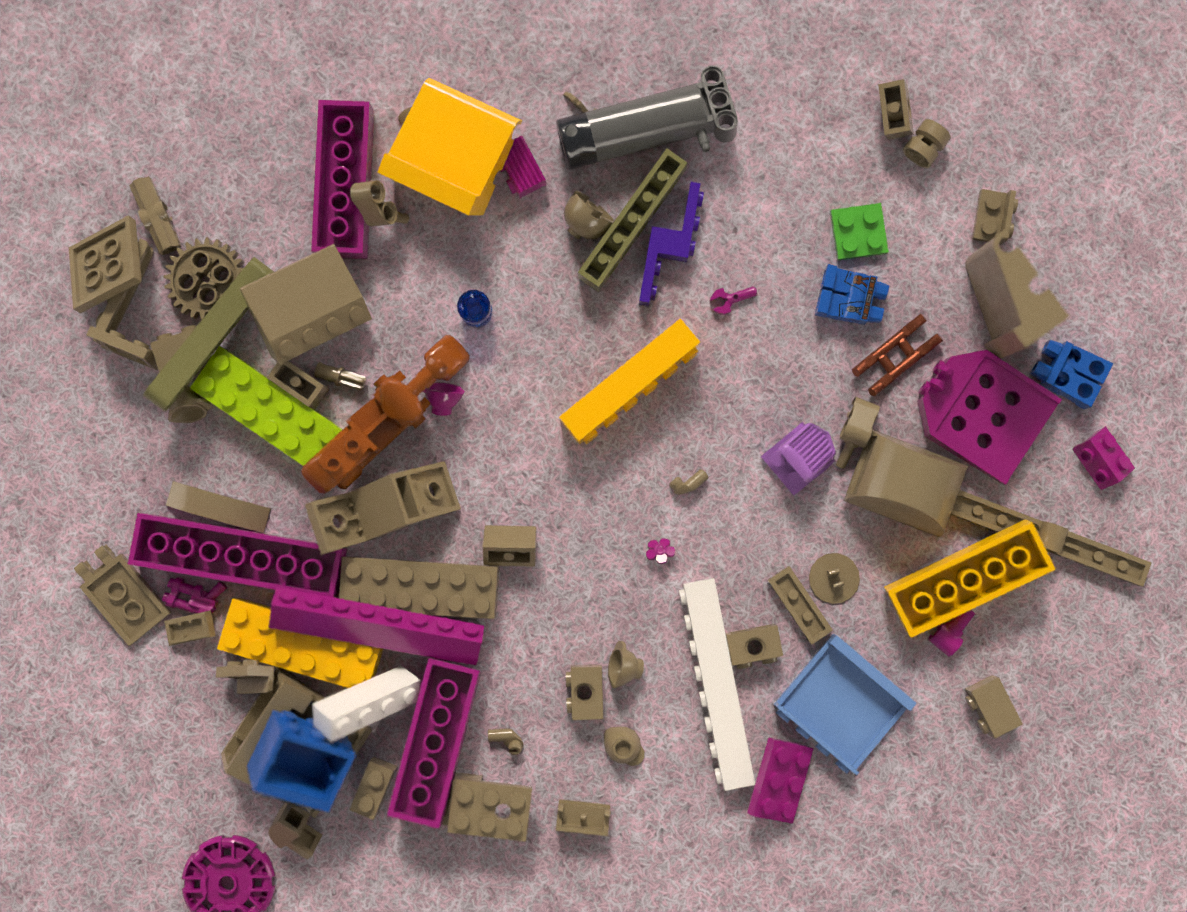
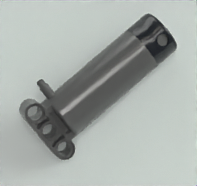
M714 65L707 66L702 70L701 82L556 120L561 149L566 166L570 170L693 137L698 138L702 151L708 152L710 150V142L707 134L714 133V136L720 142H730L736 137L738 117L724 73L721 68ZM712 80H713V81H716L717 83L710 84V83H708V81H712ZM720 102V103H723L724 105H722V106H717V105H715L714 103ZM727 124V125H730L731 127H730V128H722L721 125Z

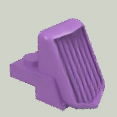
M801 422L761 457L789 491L795 495L836 461L834 459L836 450L828 431L813 423L804 424V422Z

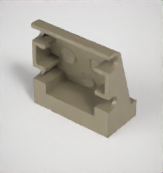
M1006 229L971 254L965 263L969 279L991 340L985 343L984 347L1000 359L1028 347L1070 317L1050 289L1040 294H1034L1030 290L1029 284L1031 280L1039 274L1019 247L1012 252H1004L1000 249V239L1009 233Z
M279 667L273 673L274 684L272 693L259 694L221 752L225 773L250 786L252 785L246 766L272 711L275 710L281 713L282 711H289L295 714L297 718L307 720V718L313 719V704L327 698L299 681L290 672ZM370 725L347 735L355 755H357L372 732ZM276 798L284 803L288 802L286 800ZM295 803L306 808L314 818L320 812L318 809Z

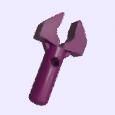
M750 287L729 294L724 291V288L717 289L712 294L709 302L718 298L727 301L722 307L713 308L712 311L721 315L731 313L730 307L733 303L757 296V290L755 287Z

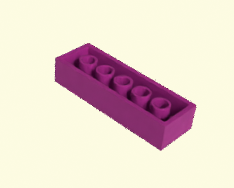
M318 100L312 253L334 244L342 259H368L369 226L365 223L362 214L353 203L350 190L355 183L371 181L374 109L369 101Z
M428 658L387 816L438 829L442 827L481 671Z

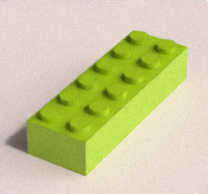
M221 346L217 348L190 387V389L303 466L343 430L340 426L315 409L302 403L269 380L267 376Z

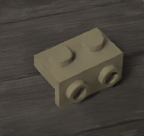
M243 660V662L228 661L227 666L216 667V678L237 679V694L272 693L274 666H261L258 660Z

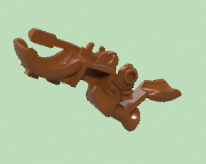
M443 336L424 354L425 366L407 385L402 383L406 376L400 370L391 377L383 374L373 383L376 387V392L373 394L374 398L346 420L348 425L316 453L301 470L303 477L319 493H328L336 486L346 490L362 475V469L408 426H413L416 429L426 420L424 412L431 403L425 397L419 401L417 396L426 388L428 389L436 380L443 379L444 381H449L470 360L469 353L453 336Z

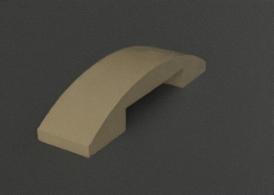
M175 481L172 483L166 506L262 533L265 531L271 508Z

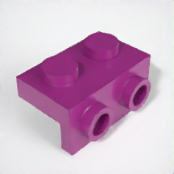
M1106 426L1096 431L1086 441L1073 447L1074 453L1101 490L1121 482L1135 469Z

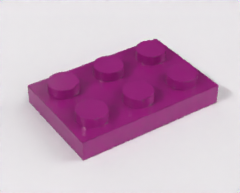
M768 737L747 813L753 817L793 824L814 748Z

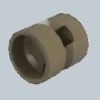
M925 119L915 131L916 136H912L904 146L903 153L918 166L929 168L938 157L937 151L944 149L950 141L951 135L941 124Z

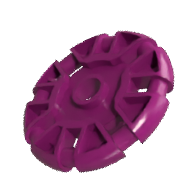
M224 835L216 836L199 845V850L196 853H192L188 858L182 874V879H184L182 894L190 912L266 911L275 890V885H273L274 867L267 853H262L256 847L258 844L239 835L227 838ZM224 848H231V855L224 856ZM248 854L255 860L251 866L247 860H243ZM206 857L211 861L208 867L203 864V860ZM228 876L233 879V889H225L222 886L221 880L223 877ZM255 878H262V886H255ZM201 879L200 888L195 887V880ZM206 898L213 904L209 910L202 904ZM248 899L254 904L251 908L244 904Z

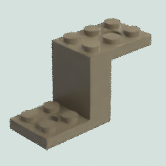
M445 461L389 474L354 491L305 504L321 555L374 540L417 522L461 509ZM429 486L433 488L434 496L430 493ZM333 517L338 520L339 529L335 527Z

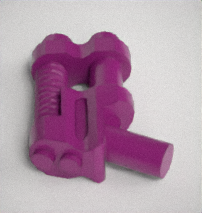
M170 578L167 587L171 588V592H165L162 601L166 602V606L171 608L177 607L189 613L197 614L206 611L213 613L219 603L216 598L227 589V586L219 581L207 592L204 591L202 585L196 584V586L185 583L182 578ZM180 592L191 595L190 601L178 598Z

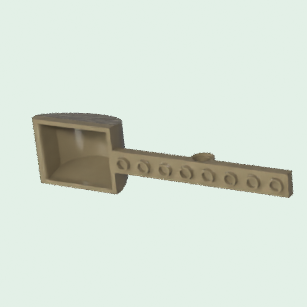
M872 430L866 447L862 449L843 500L844 502L936 537L943 536L950 515L995 532H1000L1020 521L1028 520L1033 523L1047 552L1134 585L1144 586L1152 562L1072 533L1067 528L1057 524L1038 520L964 492L960 488L968 469L967 465Z

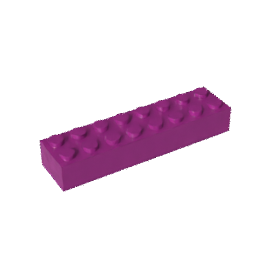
M137 513L128 564L274 590L279 587L339 598L342 557H346L348 548L321 555L317 542L148 513Z

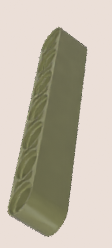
M253 257L148 386L143 396L166 412L249 310L239 288L274 271Z

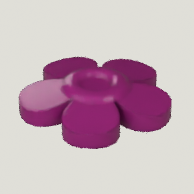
M662 538L659 543L656 540H651L648 543L649 550L646 552L648 560L656 559L658 564H665L667 557L675 555V548L670 546V540Z

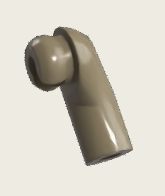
M700 469L685 482L680 477H676L669 483V486L674 490L673 493L677 495L695 491L708 479V475L704 470Z
M488 729L489 743L503 742L509 749L510 754L518 755L521 753L524 744L513 729Z

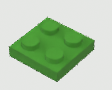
M881 203L833 209L830 211L837 261L883 255L889 252Z

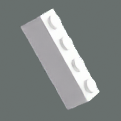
M401 665L314 703V727L333 742L417 703L420 692V680Z

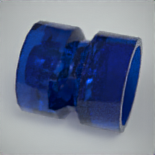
M468 290L458 299L457 311L468 326L474 328L482 327L491 320L493 314L492 305L487 295L482 291Z

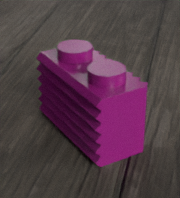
M523 136L515 138L503 169L499 171L506 172L509 177L506 180L512 195L517 193L521 199L547 184Z

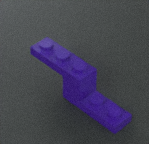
M690 182L682 231L652 226L639 305L649 307L650 300L655 301L657 286L652 285L654 275L659 276L661 261L657 260V258L687 262L688 256L694 255L696 241H691L692 232H697L700 217L695 216L696 208L702 207L704 192L700 191L701 183Z

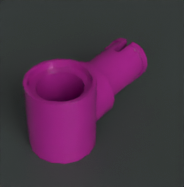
M969 610L952 618L950 622L947 621L945 624L938 625L936 627L938 630L933 636L929 635L928 641L948 657L952 656L963 643L961 638L963 635L962 631L976 614Z

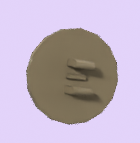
M839 553L825 554L818 558L811 566L809 573V583L814 594L822 601L831 604L843 603L850 599L857 591L860 582L859 570L855 563L847 556Z

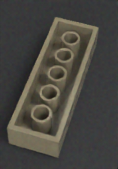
M346 556L342 557L339 599L426 615L495 619L500 566Z

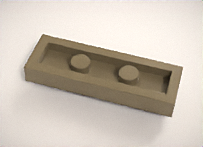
M790 566L785 567L767 580L811 645L833 631Z

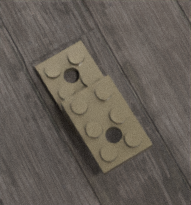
M455 773L442 825L448 826L447 833L526 842L532 786L482 781L483 775ZM500 804H506L509 806L511 813L508 817L501 818L496 813V807Z

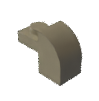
M290 801L281 806L268 830L269 837L275 845L281 849L287 846L305 859L312 857L322 834L306 824L311 814Z

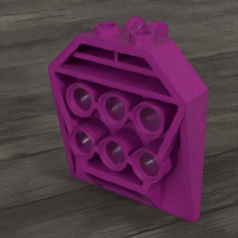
M988 350L951 356L944 361L939 360L932 370V373L935 374L929 382L925 381L918 391L921 395L917 402L924 436L1002 485H1006L1062 399ZM981 376L988 379L989 385L987 389L983 388L979 383ZM1007 393H1010L1014 398L1012 406L1006 403L1005 396ZM967 397L972 398L975 402L973 410L966 407L965 400ZM993 414L998 415L1000 418V425L998 427L994 426L991 422ZM953 418H957L961 423L959 431L954 430L951 426ZM979 435L984 436L986 439V446L984 448H981L977 443Z

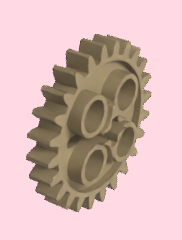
M207 237L204 244L198 238L195 239V246L185 242L187 249L185 251L177 248L178 258L170 256L174 264L165 266L171 271V274L163 276V278L170 281L164 288L173 291L167 296L171 300H176L173 306L176 308L182 307L181 312L185 315L190 313L193 319H197L199 314L201 319H203L244 269L240 268L245 263L244 260L241 258L236 259L239 255L237 251L233 250L230 252L231 246L227 243L222 246V242L218 239L212 244L211 239ZM202 257H207L206 265L198 267L199 260ZM224 270H228V278L224 281H220V273ZM204 275L210 278L208 283L202 280ZM188 278H193V285L185 289V281ZM214 291V299L211 302H206V294Z

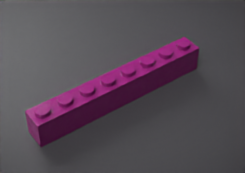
M279 587L276 588L271 603L268 628L476 666L484 632V625Z

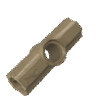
M148 176L134 180L129 186L140 209L138 210L139 217L144 227L150 231L159 254L165 255L176 251L177 248L182 246L171 222L173 219L167 214L166 210H168V207L160 199L152 178Z

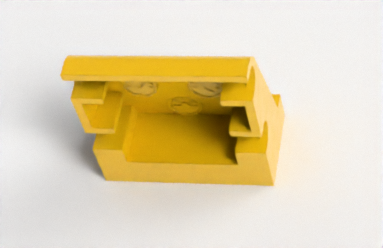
M428 78L422 85L389 153H384L377 173L466 215H484L496 186L493 184L497 172L503 169L514 142L512 134L518 124L521 125L522 120L443 83Z

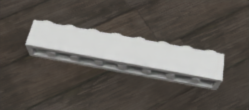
M714 578L682 584L683 589L679 590L681 604L687 605L688 615H684L687 631L692 630L693 640L689 641L691 655H697L698 666H694L697 682L702 681L703 691L699 692L702 707L707 706L709 717H704L707 733L712 732L714 742L709 743L712 759L717 758L719 768L714 769L717 784H722L725 791L755 785Z

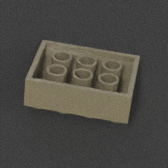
M334 244L239 288L270 356L278 364H283L372 319L362 294Z

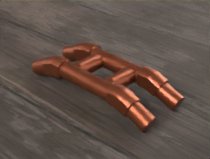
M921 313L852 369V373L859 377L878 361L887 371L883 377L868 389L871 396H876L896 378L944 341L936 333L916 350L909 344L905 338L927 322V319ZM898 345L907 357L895 366L886 354Z

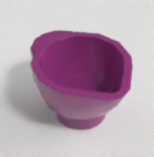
M434 382L423 392L426 399L431 403V413L447 416L452 414V408L460 401L465 391L460 386L452 383Z

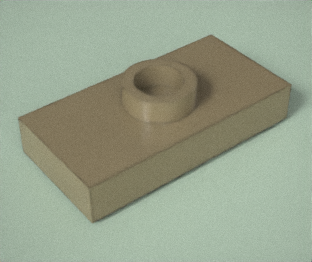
M211 611L164 621L169 646L216 636Z

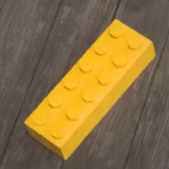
M680 318L559 416L560 422L579 445L583 441L587 445L598 436L597 430L604 425L605 428H608L618 420L617 414L624 409L625 412H628L638 403V396L642 393L647 396L657 388V381L662 377L665 380L670 378L679 368L677 365L681 361L687 364L697 355L696 353L699 352L697 348L700 341Z
M1023 520L886 585L884 589L906 633L912 638L1056 569L1033 523Z
M240 597L232 599L217 646L218 650L258 660L262 663L347 688H351L376 676L383 652L382 648L268 628L270 606Z

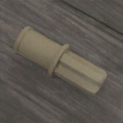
M319 362L315 368V378L333 382L338 387L343 385L360 391L366 385L365 376L346 371L345 367L336 368Z

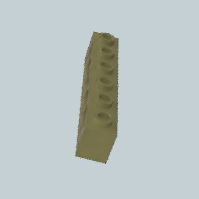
M666 148L578 271V279L599 293L685 173L688 164L685 160Z

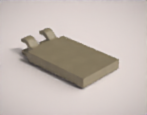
M107 544L105 546L102 545L94 553L104 564L94 571L93 567L86 560L74 567V570L85 581L80 586L81 590L127 645L131 646L171 612L134 566L128 564V559L123 553L115 557Z

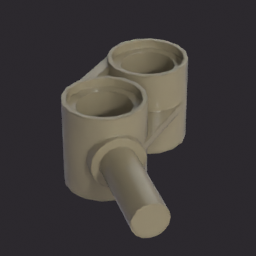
M374 180L352 185L350 190L351 199L368 226L390 225L395 222L407 224L409 222L408 214L399 213L393 202H384L386 193L380 181Z
M856 396L851 403L853 408L851 412L847 413V420L840 434V439L844 440L845 445L836 462V466L845 469L854 448H858V446L861 448L866 447L880 406Z

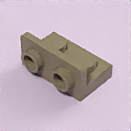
M987 189L980 190L972 240L988 242L1005 229L1009 233L1000 239L999 244L1002 245L1008 238L1012 237L1014 231V224L1011 223L1012 214H1015L1018 207V199H1015V190H1010L1008 193Z

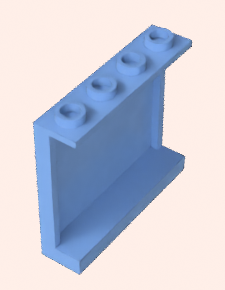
M835 634L829 637L774 703L778 708L776 714L787 723L790 719L798 725L795 729L807 740L810 736L818 742L815 747L828 757L830 753L838 759L835 764L846 774L851 770L856 775L859 773L856 769L906 709L911 711L917 704Z

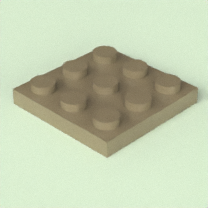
M129 215L69 247L72 301L75 311L81 314L142 282L136 220Z

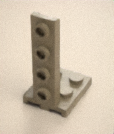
M140 238L138 249L142 279L153 257L154 250L146 240ZM138 283L108 299L104 311L96 319V328L90 326L86 335L93 338V341L101 345V348L157 371L158 367L153 351L149 349L147 344L138 340H134L132 343L125 339L126 336L116 332L140 284Z

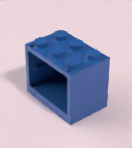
M273 710L246 767L253 791L329 812L356 755L347 735L331 742L314 727L313 719L307 718V720L297 718L295 714L289 711H282L281 713Z

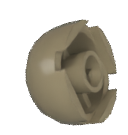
M576 190L564 209L565 221L570 226L568 232L577 239L581 237L589 240L598 239L605 235L613 224L614 219L599 204L596 206L589 201L590 197Z

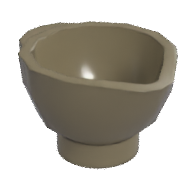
M187 386L169 408L168 420L173 423L200 421L206 417L207 411L211 409V403L206 399H202L195 391L190 389V386Z
M624 641L616 643L609 659L608 678L614 689L629 683L632 679H640L644 670L643 660L636 658L632 652L626 650Z
M611 727L605 730L604 747L611 760L619 764L626 763L630 766L639 765L643 761L644 749L641 746L639 736L634 730L628 727Z

